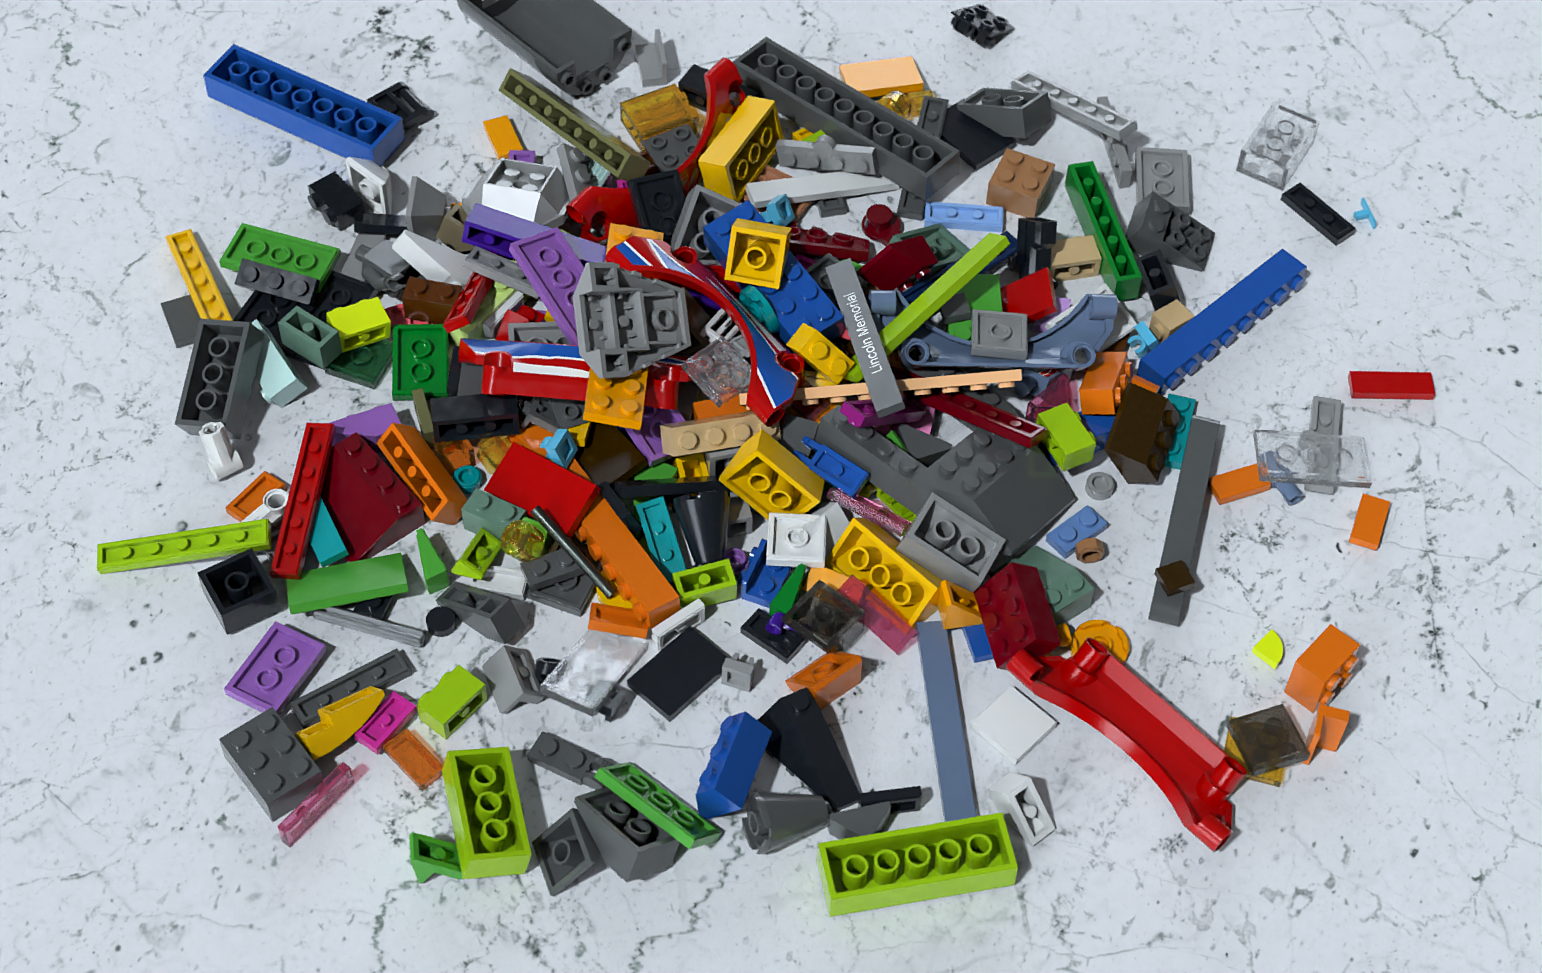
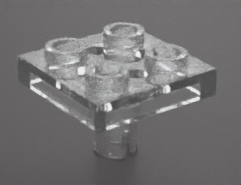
M723 335L685 360L681 366L718 408L744 391L750 384L751 365Z

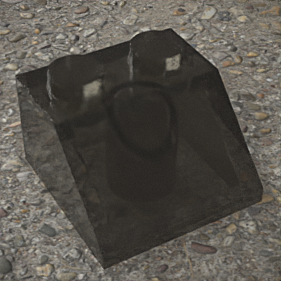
M819 579L782 617V621L820 649L830 654L846 650L864 631L866 612Z

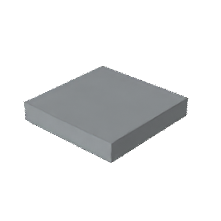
M972 309L971 355L1026 360L1028 354L1027 314Z

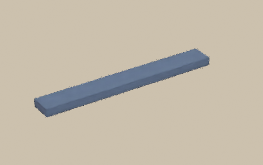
M942 621L916 622V634L944 822L976 817L947 629H943Z

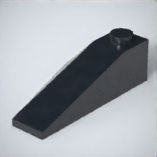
M805 687L777 700L758 719L760 723L772 731L765 752L770 757H775L786 767V771L792 776L796 775L805 783L813 795H821L824 800H827L834 813L858 803V788L825 718L808 688Z

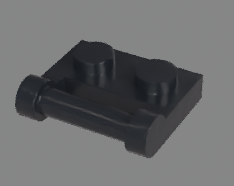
M401 81L366 99L367 103L402 117L404 131L420 122H429L434 116V111L429 106H424L409 91V87ZM398 98L406 101L415 111L411 112Z

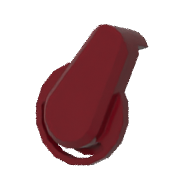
M875 204L867 209L861 223L862 231L870 239L888 246L893 235L902 233L900 231V220L886 205ZM866 220H868V228H865L864 225Z

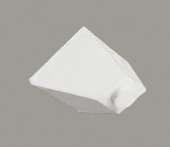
M355 157L345 159L350 187L363 200L364 205L376 214H391L392 187L391 175L388 170L383 166H378L372 160Z

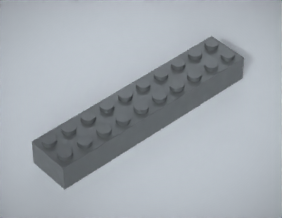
M768 37L762 39L733 61L743 80L742 85L758 91L759 98L775 101L777 112L812 133L822 130L826 135L832 137L836 144L875 147L879 166L877 172L924 201L959 174L960 151Z

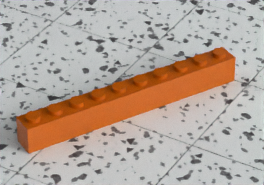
M519 416V425L522 420L521 416ZM529 422L525 429L520 428V434L504 437L509 446L515 442L546 458V448H541L540 444L545 437H553L554 434ZM573 457L566 469L593 483ZM599 491L577 527L575 534L580 542L585 541L587 543L593 560H599L603 565V571L609 581L614 580L617 584L618 592L624 601L629 600L632 604L636 618L639 621L644 620L649 629H652L680 611V597Z

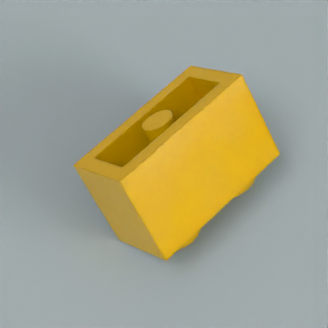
M805 323L801 324L786 344L819 374L837 385L855 363L818 330Z

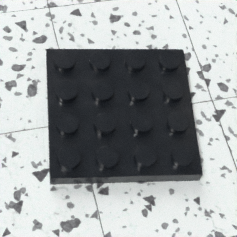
M332 270L320 294H316L313 307L254 291L233 321L252 323L257 319L269 329L286 356L322 369L282 344L278 322L293 308L298 306L326 323L327 312L338 307L356 304L364 299L375 298L378 291L369 283Z

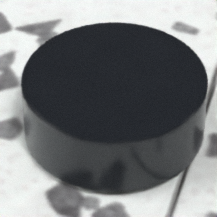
M443 606L431 609L426 616L428 631L437 637L451 634L456 628L454 612L450 608Z

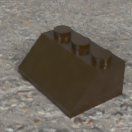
M1127 383L1104 451L1128 484L1158 482L1161 471L1164 469L1165 459L1172 445V438L1176 426L1179 424L1180 415L1168 398L1133 383Z

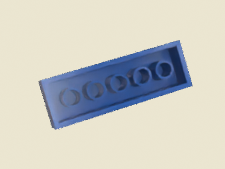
M749 200L703 227L705 246L725 270L731 228L736 219L740 218L767 223ZM788 250L779 289L734 281L741 290L749 285L754 286L767 299L779 322V331L776 334L785 345L802 323L818 330L829 341H832L844 332V316L790 250ZM786 346L791 353L796 354L788 346Z

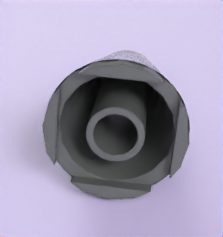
M752 791L748 792L742 807H747V817L742 818V825L750 848L752 850L758 849L756 853L758 855L765 854L826 826L829 814H831V807L829 802L824 800L821 795Z

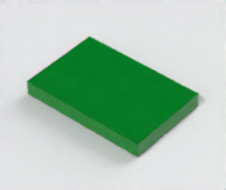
M443 324L393 325V401L413 400L412 390L423 388L426 400L448 397V333Z

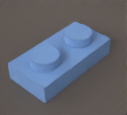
M1087 505L1046 535L1045 541L1066 559L1075 553L1076 543L1085 538L1097 537L1106 530L1108 523Z

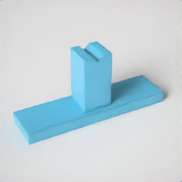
M1362 198L1361 206L1363 210L1354 212V218L1356 221L1368 218L1374 229L1376 228V220L1365 198Z

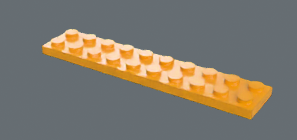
M610 223L606 255L613 246L622 243L631 236L663 241L664 233ZM648 367L642 368L627 377L599 379L590 368L583 420L640 430Z

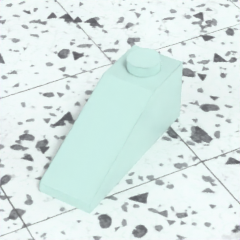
M256 319L252 324L265 334L256 370V379L262 387L259 392L269 404L273 401L282 408L305 391L307 386L269 329Z

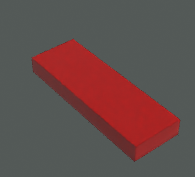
M1349 371L1348 374L1351 398L1433 400L1435 396L1431 372Z

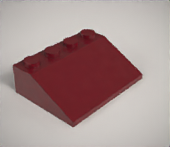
M357 432L332 446L321 497L349 555L344 557L347 562L372 558L425 524L422 503Z

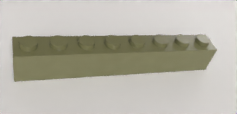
M511 68L509 69L498 91L617 178L628 181L644 177L651 162L532 77Z

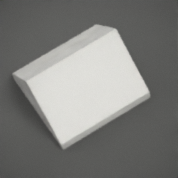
M819 502L805 514L820 516L808 521L801 527L803 528L802 531L793 534L796 539L803 542L805 540L804 532L807 531L808 538L820 529L821 518L824 515L825 517L827 516L825 560L850 523L838 502Z

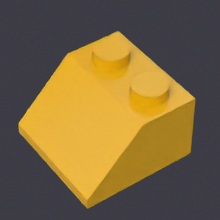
M737 218L731 228L724 279L779 289L788 256L792 228Z

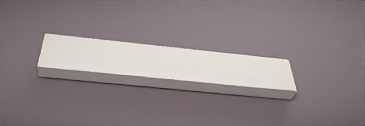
M839 171L746 183L745 190L751 204L755 208L766 207L776 196L782 194L787 195L791 204L898 190L900 185L878 172L874 175Z

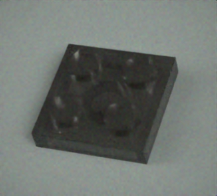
M1284 704L1228 720L1226 727L1252 777L1306 761L1310 756V752Z

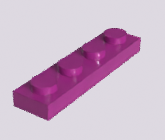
M902 397L905 409L881 418L877 416L872 399L844 402L839 411L848 418L847 421L851 425L858 428L921 421L925 413L922 408L906 397Z

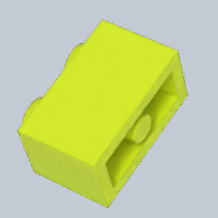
M378 297L369 300L364 299L356 304L338 307L326 313V324L339 332L342 353L390 338L391 321Z

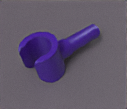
M781 612L774 613L766 625V630L775 635H779L783 628L805 635L809 631L808 627L787 621V617Z

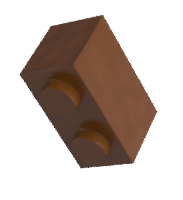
M409 277L402 295L405 318L443 324L462 292V286Z

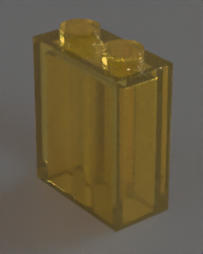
M676 84L620 102L621 122L641 152L647 151L641 141L687 123L694 134L697 135V123L700 121L698 112L695 108L692 109L690 107L686 94L680 92Z

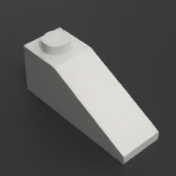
M404 230L392 244V249L427 280L461 285L463 289L473 271L463 267L467 255L408 230Z

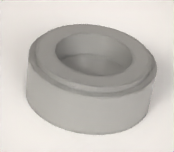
M1104 472L1092 473L1086 480L1085 491L1094 500H1106L1113 494L1114 480Z

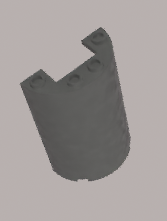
M457 0L462 13L569 95H586L602 83H607L632 44L630 41L632 29L594 0Z

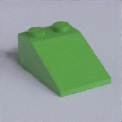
M977 274L956 293L964 292L971 314L972 309L1002 312L999 274ZM971 319L945 324V332L971 341Z

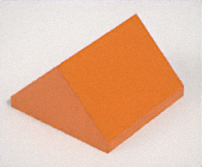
M829 650L785 680V682L793 692L807 687L821 710L860 683L862 659L859 655Z

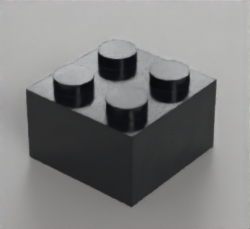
M252 548L197 572L203 593L227 635L281 610L277 591Z

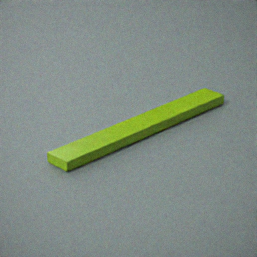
M994 233L987 234L878 334L886 356L894 351L1010 244L1007 237ZM855 354L850 358L855 363L843 379L858 383L864 376Z

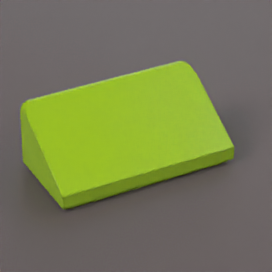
M481 527L450 572L481 580L505 544Z

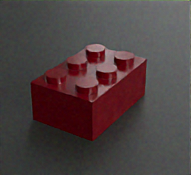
M1011 562L973 592L998 669L1006 670L1010 659L1021 649H1025L1032 656H1046L1062 644L1037 567Z

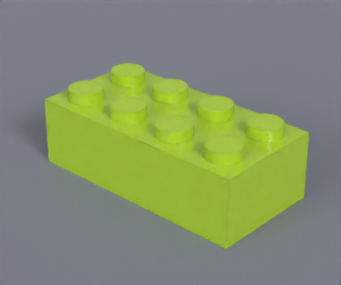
M509 747L448 751L442 768V774L462 878L473 879L525 874L532 854Z

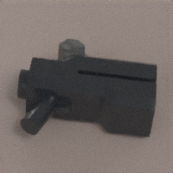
M1039 217L1018 218L1016 256L1010 257L1008 267L1010 271H1020L1019 279L1046 267L1051 270V251L1056 244L1057 221ZM1053 278L1055 290L1058 287V282Z

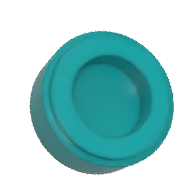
M461 466L453 474V480L463 494H471L482 485L481 473L474 466Z

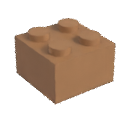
M1007 148L988 183L986 204L1004 207L1005 211L1023 217H1036L1052 186L1055 164Z

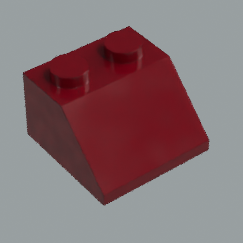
M923 235L890 243L856 273L880 290H899L900 293H903L913 287V283L916 280L919 281L932 273L930 269L938 263V260Z

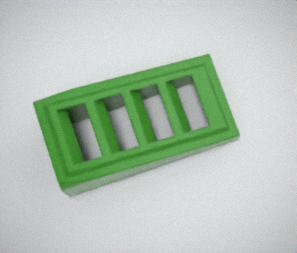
M420 528L416 530L418 548L426 588L429 594H433L449 587V576L446 566L426 532Z

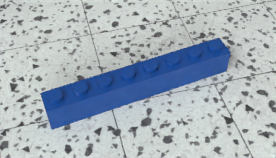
M1282 248L1143 356L1139 362L1137 376L1160 386L1158 390L1160 395L1169 388L1171 390L1174 389L1184 376L1193 374L1204 360L1209 361L1212 359L1218 349L1222 346H1228L1240 332H1246L1256 319L1265 317L1270 308L1275 304L1280 305L1293 290L1298 291L1305 282L1304 274L1307 266Z

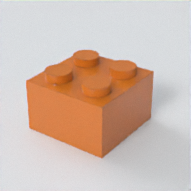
M1330 624L1295 661L1284 693L1312 713L1318 709L1319 704L1328 705L1335 695L1334 690L1338 686L1340 688L1345 687L1353 674L1350 671L1359 660L1356 654L1360 644Z

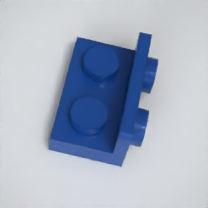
M762 539L758 548H752L748 560L750 565L747 570L743 569L741 571L737 585L741 586V599L770 608V603L787 581L793 567L766 565L767 540Z

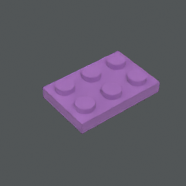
M275 621L225 686V694L262 713L273 707L278 715H280L327 652L326 646Z

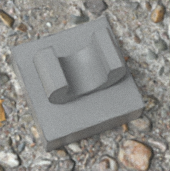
M735 653L732 659L726 657L722 666L721 684L750 692L754 682V658L750 657L749 662L746 664L739 661V653Z

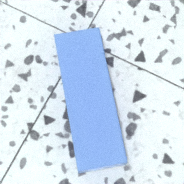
M926 201L924 227L940 223L947 229L1002 233L1004 207Z

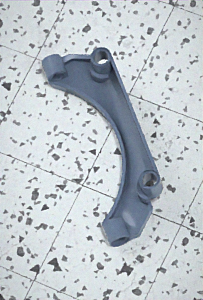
M899 290L869 291L868 306L878 333L910 305ZM1086 294L1070 314L1057 325L1037 336L1027 339L1028 354L1026 360L971 355V341L950 335L928 321H925L895 350L901 349V361L908 368L1072 369L1081 371L1093 364L1096 357L1095 353L1100 350L1113 331L1114 319L1117 316L1118 300L1116 294ZM914 347L920 350L922 355L920 361H913L909 357L908 352L910 348ZM1076 350H1080L1086 355V362L1084 364L1076 361Z

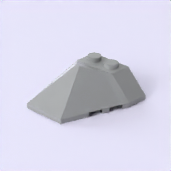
M589 262L585 264L573 295L580 356L599 379L627 377L642 368L652 365L654 362L691 346L684 289L658 279L646 278L641 276L642 273L620 268L619 264L613 262Z

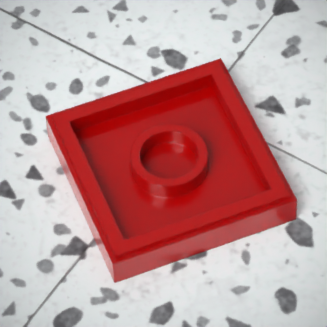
M1048 267L1000 288L1003 312L1027 314V324L1058 311L1052 272Z

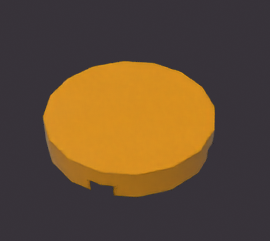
M1089 620L1076 628L1072 635V644L1069 646L1071 657L1075 655L1087 638H1093L1100 642L1123 665L1125 664L1130 649L1129 641L1124 631L1117 625L1114 627L1105 620Z

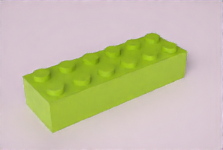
M1002 812L818 843L817 865L829 917L1012 886L1015 884L1018 871Z

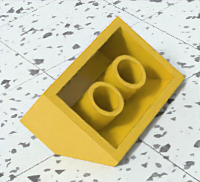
M763 429L742 444L719 476L721 483L768 521L769 512L805 514L821 501L825 482Z

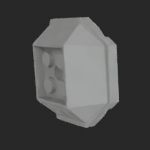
M501 158L485 174H478L462 196V208L468 216L475 203H479L550 228H555L563 225L567 220L569 214L566 211V206L570 203L564 176L558 167Z

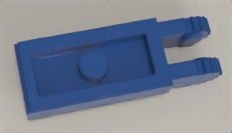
M804 436L801 442L808 449L816 452L812 459H809L800 451L794 450L792 454L821 479L852 499H855L871 477L869 473L826 445H820L808 436Z

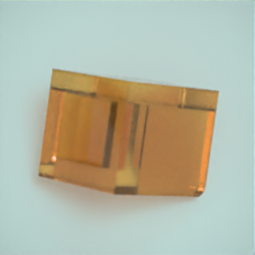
M433 437L435 455L450 476L453 477L455 470L461 466L476 465L474 448L467 439L435 443Z

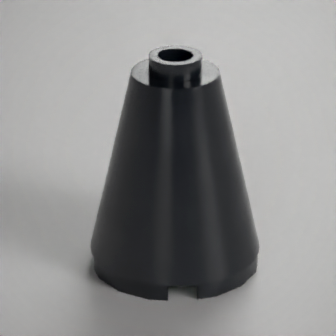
M705 491L699 492V495L690 497V494L673 499L675 512L696 567L725 560L731 502L730 492Z

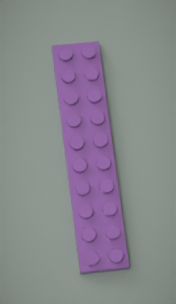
M558 227L512 242L509 247L510 253L570 345L578 346L573 295L584 266ZM644 406L640 430L625 428L640 453L646 458L649 467L675 457L663 454L660 425L683 422L685 419L678 408L677 410Z

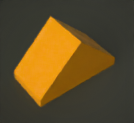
M943 580L940 583L937 604L943 629L983 624L974 593L952 582Z

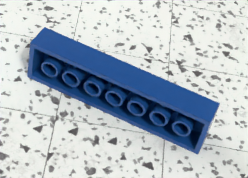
M235 44L203 75L208 97L346 159L348 157L372 160L381 167L405 140L402 117Z

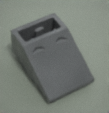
M1152 191L1134 207L1125 237L1130 249L1141 256L1160 249L1165 263L1202 272L1205 269L1215 232Z

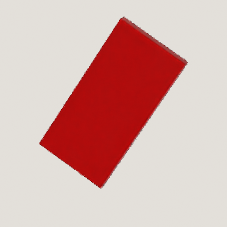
M515 442L512 443L484 488V491L488 494L525 509L526 514L532 518L534 516L531 514V511L539 505L569 538L573 536L601 490L597 485Z

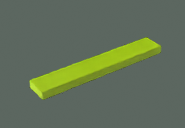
M261 519L97 544V571L100 574L239 554L251 548L254 551L271 549V522L269 519Z

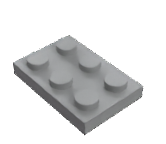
M1136 147V205L1153 191L1188 214L1190 199L1187 150Z

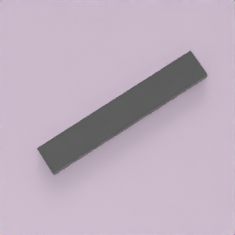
M924 96L917 126L941 139L949 99ZM902 187L897 217L922 221L926 201Z

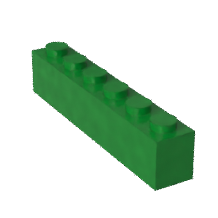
M1088 161L1068 165L1065 189L1084 235H1093L1102 258L1099 271L1104 283L1116 294L1119 301L1138 298L1142 275L1094 162Z

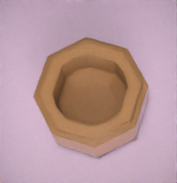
M1085 538L1076 543L1075 554L1077 560L1082 563H1094L1100 560L1104 555L1102 541L1097 538Z

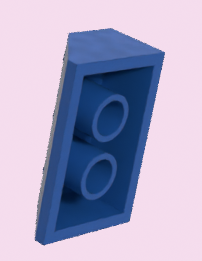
M746 711L729 716L722 722L720 727L721 733L717 743L710 751V760L706 770L703 771L699 778L700 785L695 795L698 813L705 819L742 809L772 731Z

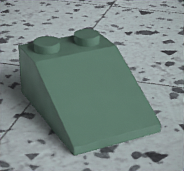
M940 223L893 235L889 242L890 244L923 235L938 260V263L930 269L932 273L929 276L960 259L970 251L965 244ZM924 279L916 280L913 284L916 285Z
M1036 545L995 569L990 574L991 577L995 576L1011 562L1037 567L1056 626L1068 622L1090 608L1095 589L1076 568Z

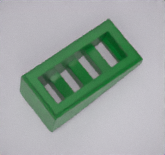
M800 564L796 567L772 600L769 609L770 616L781 612L787 617V621L792 623L802 588L805 584V565Z

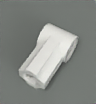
M210 422L203 425L199 435L208 455L206 462L214 478L219 480L244 468L239 454L231 445L225 426L221 422Z
M282 489L270 490L264 495L263 504L242 522L269 519L271 530L277 525L281 526L288 494Z

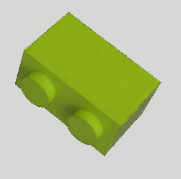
M1068 403L1038 414L1036 424L1047 429V437L1042 442L1063 472L1093 460L1096 447L1095 437L1090 431L1086 430L1079 414L1073 411Z
M729 559L672 573V587L680 597V610L698 598L706 607L736 599L737 582Z
M457 665L452 671H448L442 676L438 685L421 696L417 704L419 719L447 740L488 700L486 685L461 665Z

